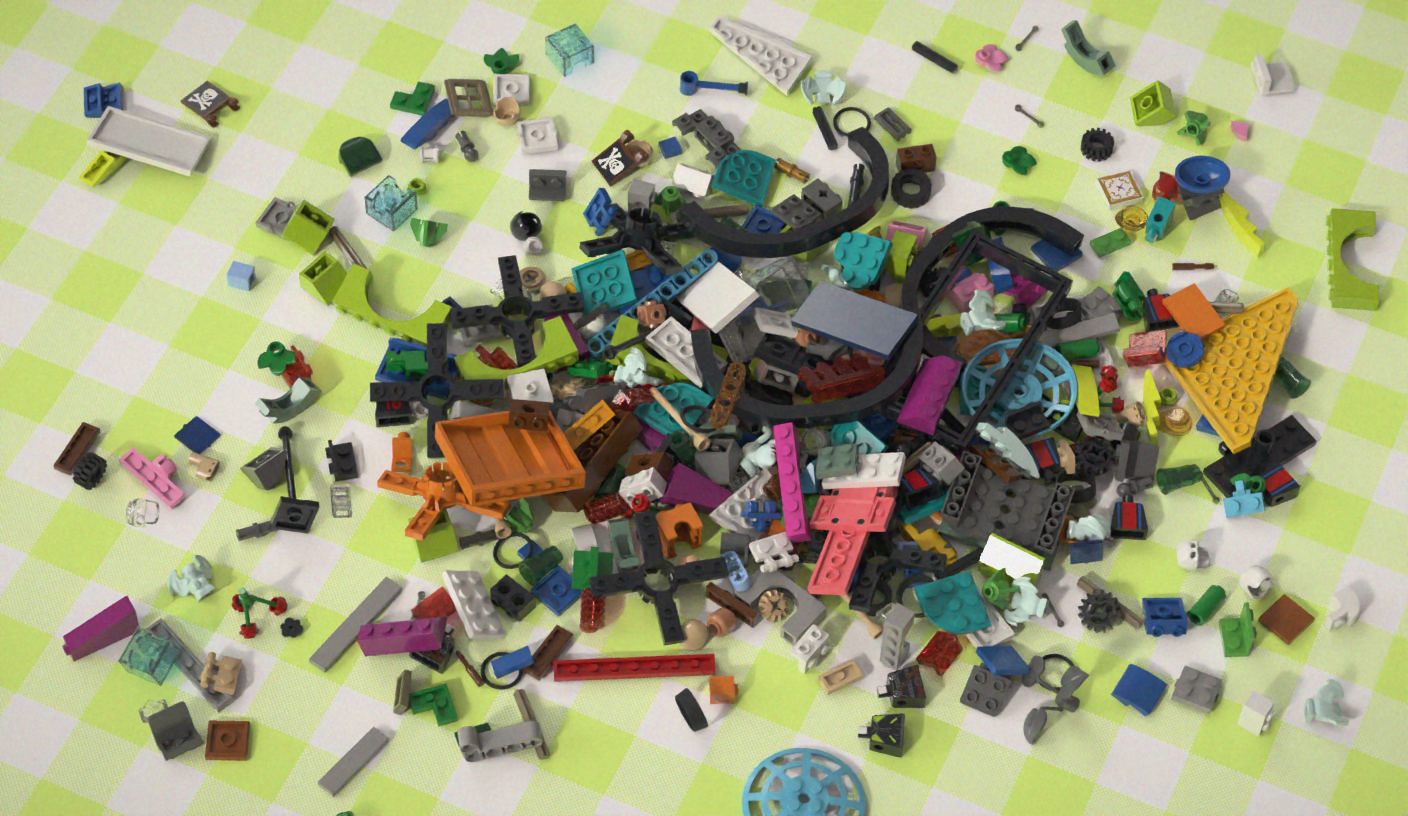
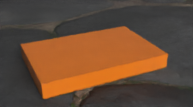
M1195 283L1164 298L1162 301L1184 332L1198 335L1201 340L1224 329L1226 326Z

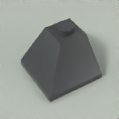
M270 447L240 469L258 489L271 490L282 479L287 451L286 449Z

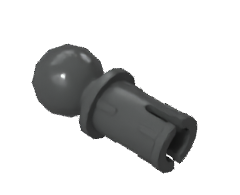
M460 131L462 137L458 132L455 138L461 146L460 150L464 153L465 159L468 162L476 161L478 159V151L474 148L473 142H470L465 131Z
M1150 476L1136 481L1130 480V485L1127 483L1119 484L1116 492L1120 497L1130 495L1131 493L1137 495L1140 491L1153 488V481Z

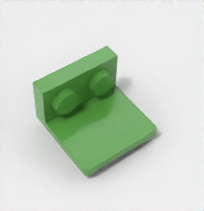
M1244 602L1240 618L1219 620L1224 657H1248L1250 649H1253V639H1256L1257 631L1256 627L1252 625L1254 613L1249 607V602Z

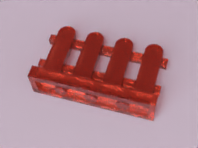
M855 353L850 356V361L835 358L833 365L830 366L825 362H819L814 370L806 366L800 367L798 379L804 380L807 383V389L812 390L811 400L814 403L877 387L884 381V368L882 366L872 367L868 363L866 356L862 357L860 354ZM834 371H838L841 375L838 376Z

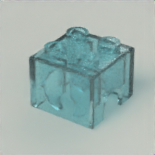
M576 23L545 37V54L563 77L572 74L573 67L579 62L584 61L585 67L594 63V45Z
M389 174L364 197L366 214L393 232L418 210L417 193L409 187L407 188V193L402 191L398 187L396 179Z
M138 626L118 662L127 672L162 686L181 651L172 640L165 637L157 638L149 633L148 630Z

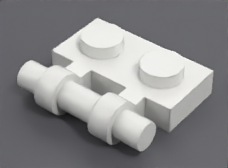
M786 532L749 544L756 563L762 561L765 563L760 566L762 573L767 571L774 572L777 568L783 566L790 567L793 563L799 562L797 554L791 556L788 554L794 548L787 538ZM777 556H780V558H781V559L776 560V561L772 559V558L777 557Z

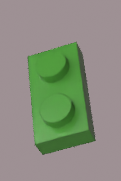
M1121 227L1090 240L1089 245L1100 258L1129 246L1131 239Z

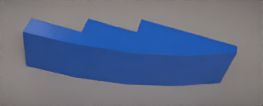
M443 99L426 112L404 134L400 142L415 150L436 137L437 130L447 125L448 119L453 116L451 115L448 99Z
M1001 236L993 239L999 242L1000 244L1004 245ZM987 259L997 294L1015 288L1012 272Z

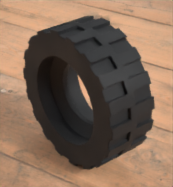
M915 168L900 170L892 179L891 197H893L894 202H897L899 206L901 205L904 208H920V206H924L929 201L931 196V179L926 173ZM906 183H914L919 185L920 191L916 194H908L903 191L902 186Z
M755 381L748 393V396L766 403L777 405H791L792 398L786 390L782 391L771 385H763L758 381Z

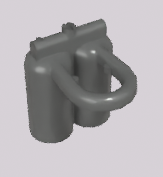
M722 532L720 554L735 551L737 555L745 556L744 568L746 569L748 568L749 554H752L749 544L756 540L748 534Z

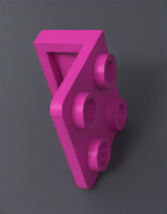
M1012 272L1015 288L1000 294L1013 296L1016 304L1025 303L1029 309L1048 290Z

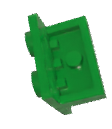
M591 546L590 551L575 550L573 556L572 590L591 591L588 581L589 577L612 574L614 554L599 552V547Z

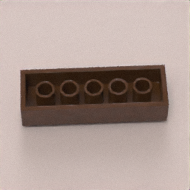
M614 412L615 416L586 439L574 452L586 472L585 487L541 495L554 512L581 511L588 499L595 494L598 486L606 480L608 473L617 465L618 460L628 451V447L638 438L640 431L643 429L631 412Z

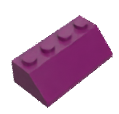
M947 356L923 359L897 422L934 435L960 374L962 362Z
M441 616L361 625L357 642L365 657L441 649L447 617Z

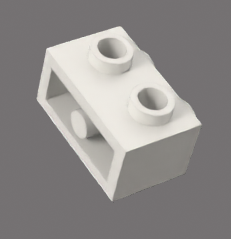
M680 163L677 164L671 185L676 186L681 192L690 191L693 192V196L703 198V196L710 195L714 174Z
M652 467L642 470L633 476L625 477L621 481L619 494L633 508L631 502L637 494L646 495L649 501L663 497L667 482Z
M1253 690L1243 705L1237 725L1259 737L1262 730L1266 732L1271 724L1270 720L1275 713L1272 710L1275 702L1269 697Z

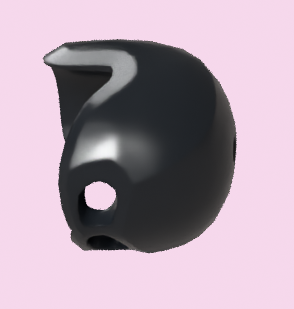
M520 211L512 218L510 231L517 240L526 241L529 237H536L541 232L542 224L536 214L531 212L522 213L523 211Z

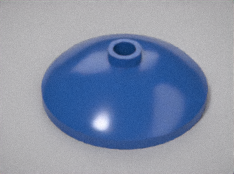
M1211 156L1186 158L1175 169L1177 183L1184 189L1198 194H1209L1223 189L1229 183L1231 176L1229 167L1223 161Z

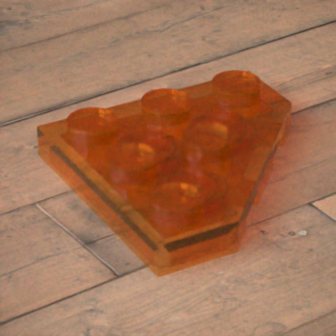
M994 329L973 330L968 336L964 333L951 350L967 360L966 368L971 359L983 348L998 341L1012 338ZM1017 348L1005 349L1008 359L1012 357ZM998 352L985 357L977 365L986 366L1001 362Z

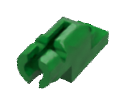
M1123 271L1114 284L1116 289L1112 295L1128 321H1137L1141 318L1138 310L1141 313H1145L1142 304L1145 295L1130 272Z
M402 350L400 355H397L396 351H386L387 371H406L407 380H421L428 373V362H425L424 351Z

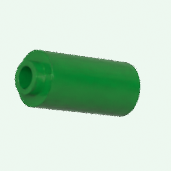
M993 313L996 321H1004L1006 326L1001 330L986 329V332H1024L1028 326V320L1022 313Z
M1094 338L1057 343L1055 350L1067 361L1096 357L1097 353L1100 352V346Z
M1211 585L1187 612L1188 618L1194 624L1202 626L1226 599L1225 590L1219 585Z

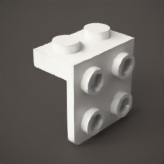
M1255 54L1254 61L1251 62V70L1261 95L1295 90V84L1286 62L1266 64L1262 54Z

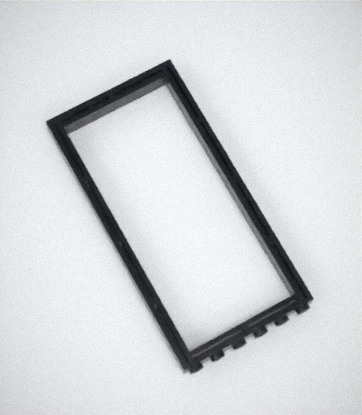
M975 230L971 232L920 308L923 330L974 253L1053 293L962 434L938 423L934 435L898 423L904 428L915 431L917 435H922L932 440L933 443L937 442L939 445L945 446L950 452L962 456L963 451L967 452L969 446L975 440L979 433L976 430L979 422L985 423L1069 294L1073 280ZM904 341L891 359H886L863 394L880 385L893 372L902 355ZM895 401L879 413L883 417L897 422L904 404Z

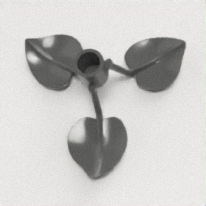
M1037 655L1032 657L1030 663H1028L1030 667L1029 674L1022 675L1023 685L1030 688L1038 681L1057 694L1055 703H1057L1058 707L1041 706L1039 710L1033 708L1028 713L1024 721L1023 732L1029 744L1033 745L1035 738L1040 734L1047 722V712L1045 710L1063 712L1065 709L1074 713L1078 709L1080 700L1072 694L1090 676L1088 673L1077 666L1069 667L1061 678L1060 691H1058L1040 678L1045 671L1044 659Z

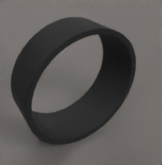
M1065 298L1056 313L1062 311H1074V313L1065 317L1052 318L1047 327L1051 329H1064L1077 324L1082 318L1081 302L1074 298Z
M1075 469L1073 474H1067L1065 470L1057 475L1054 488L1057 482L1062 483L1071 480L1082 481L1091 485L1086 489L1075 490L1071 503L1088 502L1096 496L1095 478L1089 472L1084 474V470Z
M913 574L906 577L897 588V603L903 605L902 597L904 591L911 584L916 582L930 583L934 580L924 574ZM924 613L915 614L914 617L923 618L925 615Z
M686 687L675 696V701L688 726L693 732L707 728L708 722L696 698Z

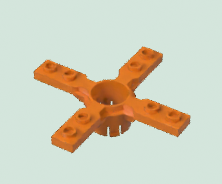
M441 462L433 463L426 469L425 475L421 479L385 470L377 480V487L409 496H423L425 503L405 529L406 537L422 541L439 520L442 509L458 505L465 507L467 511L503 520L511 508V502L509 501L471 507L448 462H442L443 470H441Z

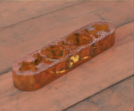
M733 362L729 365L711 411L710 423L716 429H722L728 424L744 382L746 368L741 362ZM737 369H739L740 372H738L736 378H734V372H736ZM734 384L736 389L730 391L726 389V386ZM722 400H728L730 401V405L721 406L720 402ZM720 412H722V419L716 421L719 418Z

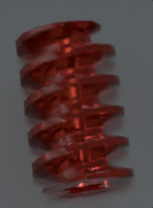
M618 490L616 493L612 492L610 495H604L603 498L593 499L590 503L586 502L583 511L588 521L596 525L626 514L628 504L620 496Z
M586 588L581 591L579 627L585 633H594L605 626L604 607L606 605V597L592 599L590 588Z

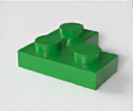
M418 81L413 94L395 91L390 102V109L423 116L435 92V85Z
M447 683L409 693V704L413 715L433 710L438 727L458 721Z

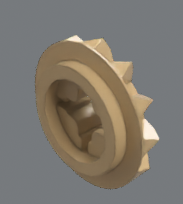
M526 267L519 271L524 292L531 291L533 293L535 290L540 291V288L546 282L545 273L537 267ZM528 278L535 280V283L528 282Z
M771 590L761 596L759 611L764 619L770 622H778L787 616L786 613L789 609L788 599L784 597V593ZM777 601L776 606L778 607V609L772 611L773 605L771 604V602L774 603Z

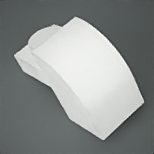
M1348 585L1334 593L1331 597L1329 606L1334 612L1326 618L1324 626L1327 630L1331 631L1335 627L1338 629L1345 623L1350 628L1356 621L1360 610V601Z

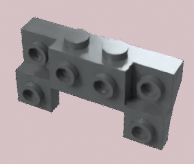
M701 108L690 115L686 112L672 120V126H676L681 131L682 136L694 132V137L709 151L705 155V159L710 160L715 169L728 154L730 155L741 150L734 143L733 134L727 131L722 123L712 115L708 117Z

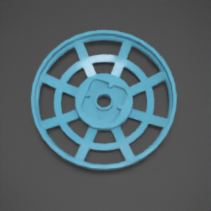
M1007 339L990 344L980 350L968 363L963 374L962 396L972 416L975 414L973 408L979 407L985 398L986 384L992 387L996 381L990 377L996 371L1004 368L1010 360L1005 349L1017 348L1023 339ZM1037 342L1033 348L1036 351L1033 359H1026L1023 363L1024 366H1029L1027 372L1018 371L998 402L1005 409L1002 417L994 411L991 413L990 416L999 421L996 426L991 425L995 429L997 427H1005V415L1010 410L1025 407L1031 402L1040 401L1042 407L1048 409L1044 413L1046 418L1053 411L1064 412V415L1057 422L1050 425V429L1027 438L1040 436L1060 426L1072 412L1077 397V380L1069 362L1059 352L1040 342ZM998 352L1001 362L993 365L985 374L975 369L977 364L985 357ZM1043 354L1056 361L1065 373L1055 378L1046 367L1039 364ZM1038 370L1043 373L1049 381L1040 384L1038 379L1033 376L1035 371ZM971 375L981 381L979 386L980 400L969 401L967 388ZM1069 380L1071 386L1069 406L1058 404V385ZM1053 388V401L1043 400L1042 391ZM1022 390L1024 394L1016 395L1014 391Z
M811 748L787 749L764 759L749 775L742 795L743 816H751L749 801H761L764 815L773 816L769 810L767 800H779L781 811L776 816H827L825 813L829 804L841 806L837 816H845L847 808L859 810L858 816H865L866 810L864 790L853 770L834 755ZM803 754V761L790 762L781 767H777L771 762L785 755ZM811 754L830 759L842 768L833 772L824 765L811 762ZM765 767L772 772L765 781L762 792L749 793L753 779L760 769ZM802 767V776L792 779L784 772L791 768ZM810 769L821 770L828 776L819 781L810 776ZM849 773L858 789L860 802L847 799V792L840 779L841 777ZM776 777L784 783L780 792H768L771 783ZM835 781L840 790L841 798L829 796L826 787ZM806 796L810 801L808 803H801L799 798Z

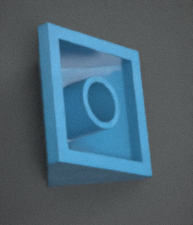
M817 459L812 461L800 474L803 493L818 492L820 479L817 480L815 474Z

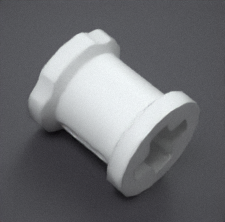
M420 147V162L435 161V163H438L439 148Z

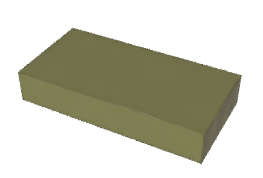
M405 669L397 677L393 708L394 714L401 715L408 707L412 675L410 670Z

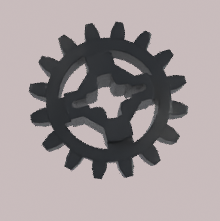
M1086 437L1085 442L1080 440L1079 444L1075 445L1073 452L1075 464H1079L1077 469L1083 468L1084 474L1091 472V476H1094L1095 473H1098L1099 476L1103 472L1107 474L1109 469H1112L1116 458L1113 455L1114 449H1109L1110 444L1105 445L1103 444V439L1099 442L1096 437L1092 441L1089 437Z
M1103 589L1100 594L1093 590L1094 595L1091 596L1087 593V599H1081L1083 606H1078L1079 611H1081L1078 617L1082 619L1081 623L1083 626L1087 625L1089 631L1094 628L1095 633H1098L1099 629L1106 633L1107 627L1112 630V624L1119 623L1116 617H1121L1122 614L1117 610L1122 608L1120 604H1116L1118 599L1117 597L1112 598L1113 594L1111 592L1106 595ZM1100 609V610H1102L1103 612H1102L1101 614H1099V613L1097 612V610Z

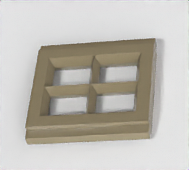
M449 78L444 80L451 115L470 117L493 116L494 113L486 81ZM455 87H464L466 95H457ZM468 87L477 88L479 96L469 95ZM458 100H468L469 108H460ZM471 100L481 101L482 109L473 108Z

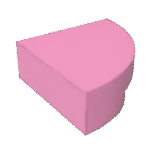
M1231 120V131L1239 139L1246 141L1249 124Z

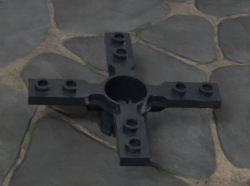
M617 203L610 204L609 207L615 205L618 209L615 218L610 223L618 231L613 236L580 242L579 249L587 257L612 254L629 247L635 250H642L647 254L646 257L666 276L681 273L682 265L663 248L660 242H675L681 239H691L695 236L682 223L662 226V219L657 212L652 211V218H650L651 209L644 208L643 216H641L642 208H634L625 212Z
M516 255L498 257L505 299L497 307L482 305L450 310V317L453 329L501 324L504 336L507 339L512 338L517 366L520 368L536 358L532 339L536 319L584 312L581 292L543 297L541 301L534 302L530 298L523 296ZM522 309L523 315L527 316V318L520 321L508 319V315L522 314Z
M429 323L427 324L428 373L421 378L420 382H371L370 402L420 401L422 406L428 409L427 458L436 459L445 458L435 439L436 422L448 420V410L456 400L505 399V380L478 379L456 381L452 375L447 373V324ZM434 379L437 382L448 380L451 384V396L442 405H431L428 402L427 386L430 387Z
M896 497V505L886 532H874L873 537L867 540L858 564L862 571L858 575L850 599L849 610L869 613L880 578L882 579L883 577V580L886 582L891 581V575L894 577L897 568L939 575L943 574L947 554L913 548L900 550L892 541L905 502L904 497ZM812 531V540H809L807 546L808 551L821 553L828 533ZM874 551H876L877 556H884L888 558L886 561L881 563H871L866 561L867 559L869 560L875 557Z
M655 512L635 513L634 519L644 563L640 566L638 572L635 573L622 572L589 577L588 581L592 599L638 592L640 597L643 594L641 600L647 604L652 600L651 604L655 606L663 645L683 643L684 636L673 594L677 591L679 585L728 578L729 573L725 557L686 562L685 565L674 566L663 557V546ZM661 570V575L665 578L669 576L670 588L664 591L651 589L644 580L647 574H656Z

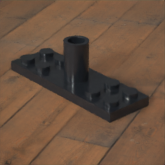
M765 333L753 356L800 376L795 392L802 397H809L814 392L817 384L848 399L854 398L865 392L872 379V375L837 359L829 361L824 360L823 356L806 353L807 347L801 346L798 342L782 335Z
M1290 415L1268 430L1258 431L1250 447L1235 454L1232 452L1228 453L1204 468L1203 473L1226 498L1233 497V492L1236 491V486L1230 481L1234 476L1242 473L1250 477L1259 476L1275 461H1278L1283 466L1315 446L1317 440L1293 415Z

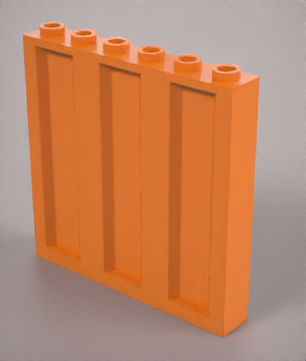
M550 410L547 431L508 428L509 411L439 421L435 424V439L471 507L585 487L586 472Z

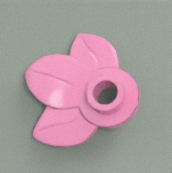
M993 44L984 45L982 50H978L975 54L977 64L987 66L990 70L998 72L1002 71L1000 64L1009 60L1007 54L997 50V46Z

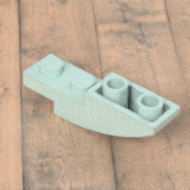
M979 422L976 430L981 433L980 436L987 441L991 440L994 442V446L1003 452L1001 457L1008 460L1014 468L1023 474V478L1027 480L1039 478L1040 475L1032 456L1014 433L1006 427H997L995 429L988 423Z

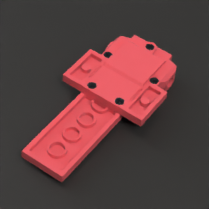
M897 486L832 489L831 496L820 495L809 524L811 529L829 530V533L807 588L809 594L847 596L870 532H886L896 505Z

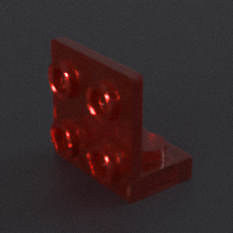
M1166 330L1130 334L1129 348L1123 349V357L1128 367L1164 364L1166 362Z

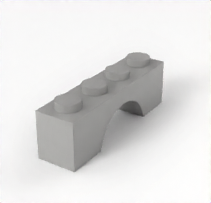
M899 603L896 604L885 619L879 659L885 667L892 668L897 671L909 654L910 643L905 641V638L914 623L915 612Z

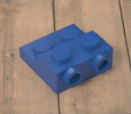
M1182 597L1142 598L1146 635H1153L1154 637L1173 635L1174 637H1179L1182 634H1186L1188 621Z

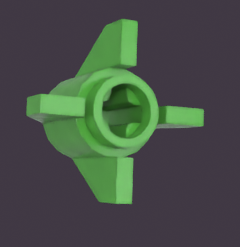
M1189 110L1184 113L1187 124L1178 130L1177 134L1181 135L1187 132L1190 136H1196L1194 139L1197 146H1200L1204 143L1206 129L1211 123L1205 114Z
M674 186L665 187L657 194L654 202L659 206L662 205L668 217L670 213L675 212L679 207L688 204L680 194L679 189Z
M411 218L410 226L416 241L420 242V246L431 247V244H436L447 232L448 224L438 222V227H436L437 222L422 220V224H420L421 219Z
M521 498L516 503L519 508L514 506L504 518V521L510 524L511 533H527L534 526L531 523L534 518L529 502L525 498Z
M1004 569L996 570L989 581L982 587L983 597L999 610L1007 609V600L1005 598H1007L1010 592L1020 591V587H1010L1003 580L1005 579Z

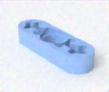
M728 551L723 553L720 557H725L729 573L728 578L736 591L748 589L751 585V580L736 552Z

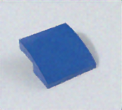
M120 82L105 87L101 83H97L83 88L85 117L101 118L108 106L124 111L123 86Z
M1130 663L1111 695L1126 707L1128 705L1133 706L1146 717L1151 713L1168 684L1143 668Z

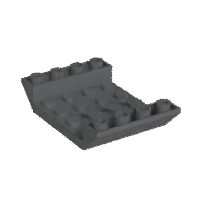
M963 451L960 463L965 469L952 481L940 517L955 532L988 542L990 535L994 533L1039 556L1052 555L1075 488L1057 482L1053 490L1024 479L1007 483L990 468L980 465L981 456ZM1013 492L1016 497L1009 498L1006 493ZM1007 508L1010 510V513L1004 514L1000 509ZM1002 524L1005 529L998 530L994 525Z

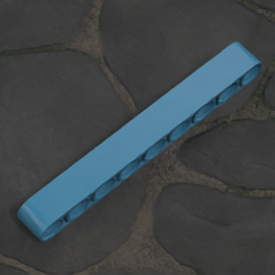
M710 249L703 251L685 265L681 273L672 275L622 315L638 320L633 314L638 313L637 306L645 305V301L656 300V303L659 304L660 300L666 299L671 303L716 264L718 259L716 252ZM709 258L712 260V263H707L704 259ZM696 269L698 274H693L690 270ZM676 280H682L685 284L679 285ZM662 291H668L670 295L665 296L662 294ZM620 317L588 341L587 348L590 359H599L603 356L604 348L611 343V340H607L605 336L611 335L613 337ZM596 346L599 348V351H592L590 347Z

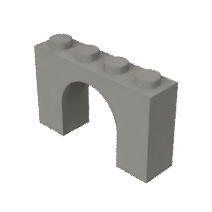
M759 568L750 577V587L744 591L735 592V598L739 601H744L753 610L759 605L761 596L767 591L777 590L780 593H784V597L792 600L797 610L781 626L780 637L793 647L813 624L818 626L826 618L827 606L820 599L814 598L807 589L795 584L792 578L783 575L778 568L774 572L767 571L764 573Z

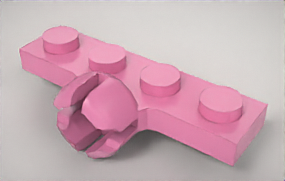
M132 447L119 459V462L171 510L186 497L170 481V477L177 471V467L171 459H167L166 455L161 454L154 461L150 462Z

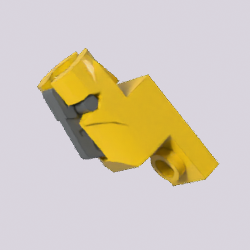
M905 523L901 524L900 536L906 542H918L919 550L947 554L945 567L957 560L958 554L947 536H940L932 528L919 534L918 529L910 523L907 525Z

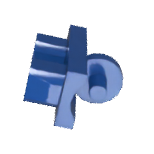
M746 501L745 511H741V517L756 519V521L750 522V526L756 527L758 533H762L765 527H770V521H765V519H781V513H777V504L774 501H764L763 512L758 511L759 501Z

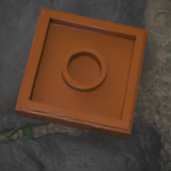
M1283 594L1258 619L1262 625L1288 646L1315 620L1311 614L1286 594Z
M209 720L205 760L247 761L250 721Z

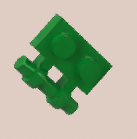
M598 359L575 362V365L567 367L568 375L599 378L609 375L611 370L616 371L618 366L605 360L601 362Z

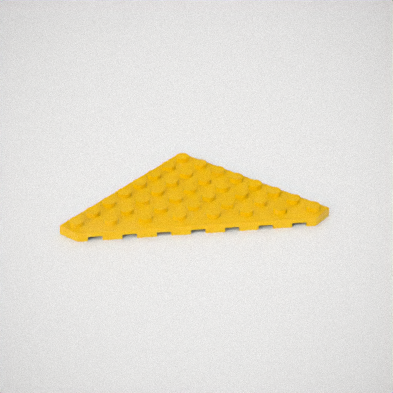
M1289 287L1245 307L1242 314H1230L1222 318L1226 324L1225 328L1202 340L1204 356L1193 367L1179 368L1174 366L1168 360L1166 354L1167 345L1157 349V355L1233 454L1250 447L1291 328L1299 303L1298 298Z

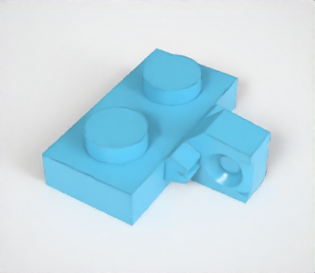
M1245 480L1235 481L1236 492H1233V497L1223 499L1226 518L1266 511L1263 492L1251 494V489L1246 490Z

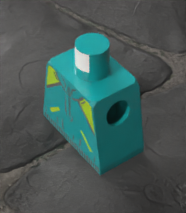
M1158 196L1146 222L1145 240L1147 242L1155 243L1156 239L1162 240L1173 221L1175 202Z

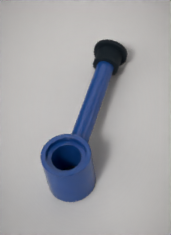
M685 71L680 76L679 90L686 96L694 95L697 92V88L738 91V93H743L747 96L748 81L746 83L739 82V84L698 81V75L695 72Z

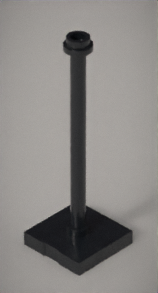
M666 299L660 300L659 304H664L666 309L665 321L669 317H673L689 331L694 318ZM649 328L647 332L616 346H606L603 350V356L610 360L616 358L617 353L645 341V337L656 328Z
M283 426L278 431V437L282 440L283 449L287 451L285 471L288 497H280L270 520V529L308 534L320 506L318 501L296 498L290 438L293 436V433L289 427Z

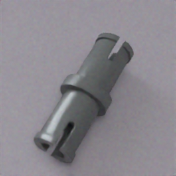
M270 521L259 524L255 522L252 523V526L236 529V536L240 542L253 537L260 538L261 535L277 532V529H270Z

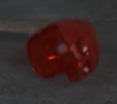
M1159 171L1160 177L1153 186L1152 197L1154 200H1157L1158 197L1156 196H1160L1174 202L1179 195L1178 186L1180 185L1177 183L1174 175Z

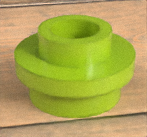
M414 178L408 184V191L415 196L422 195L426 191V184L422 179Z
M1165 387L1159 392L1162 404L1170 406L1176 403L1178 396L1173 388Z

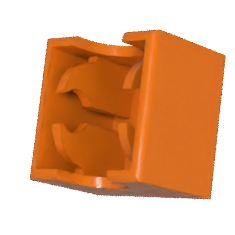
M690 502L686 504L681 503L676 505L674 509L669 511L663 510L657 513L656 520L663 546L662 552L666 560L677 556L674 546L678 542L688 543L692 550L702 546L703 524Z

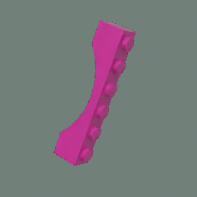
M792 422L773 426L786 535L793 544L809 541L812 538L801 484L798 429Z

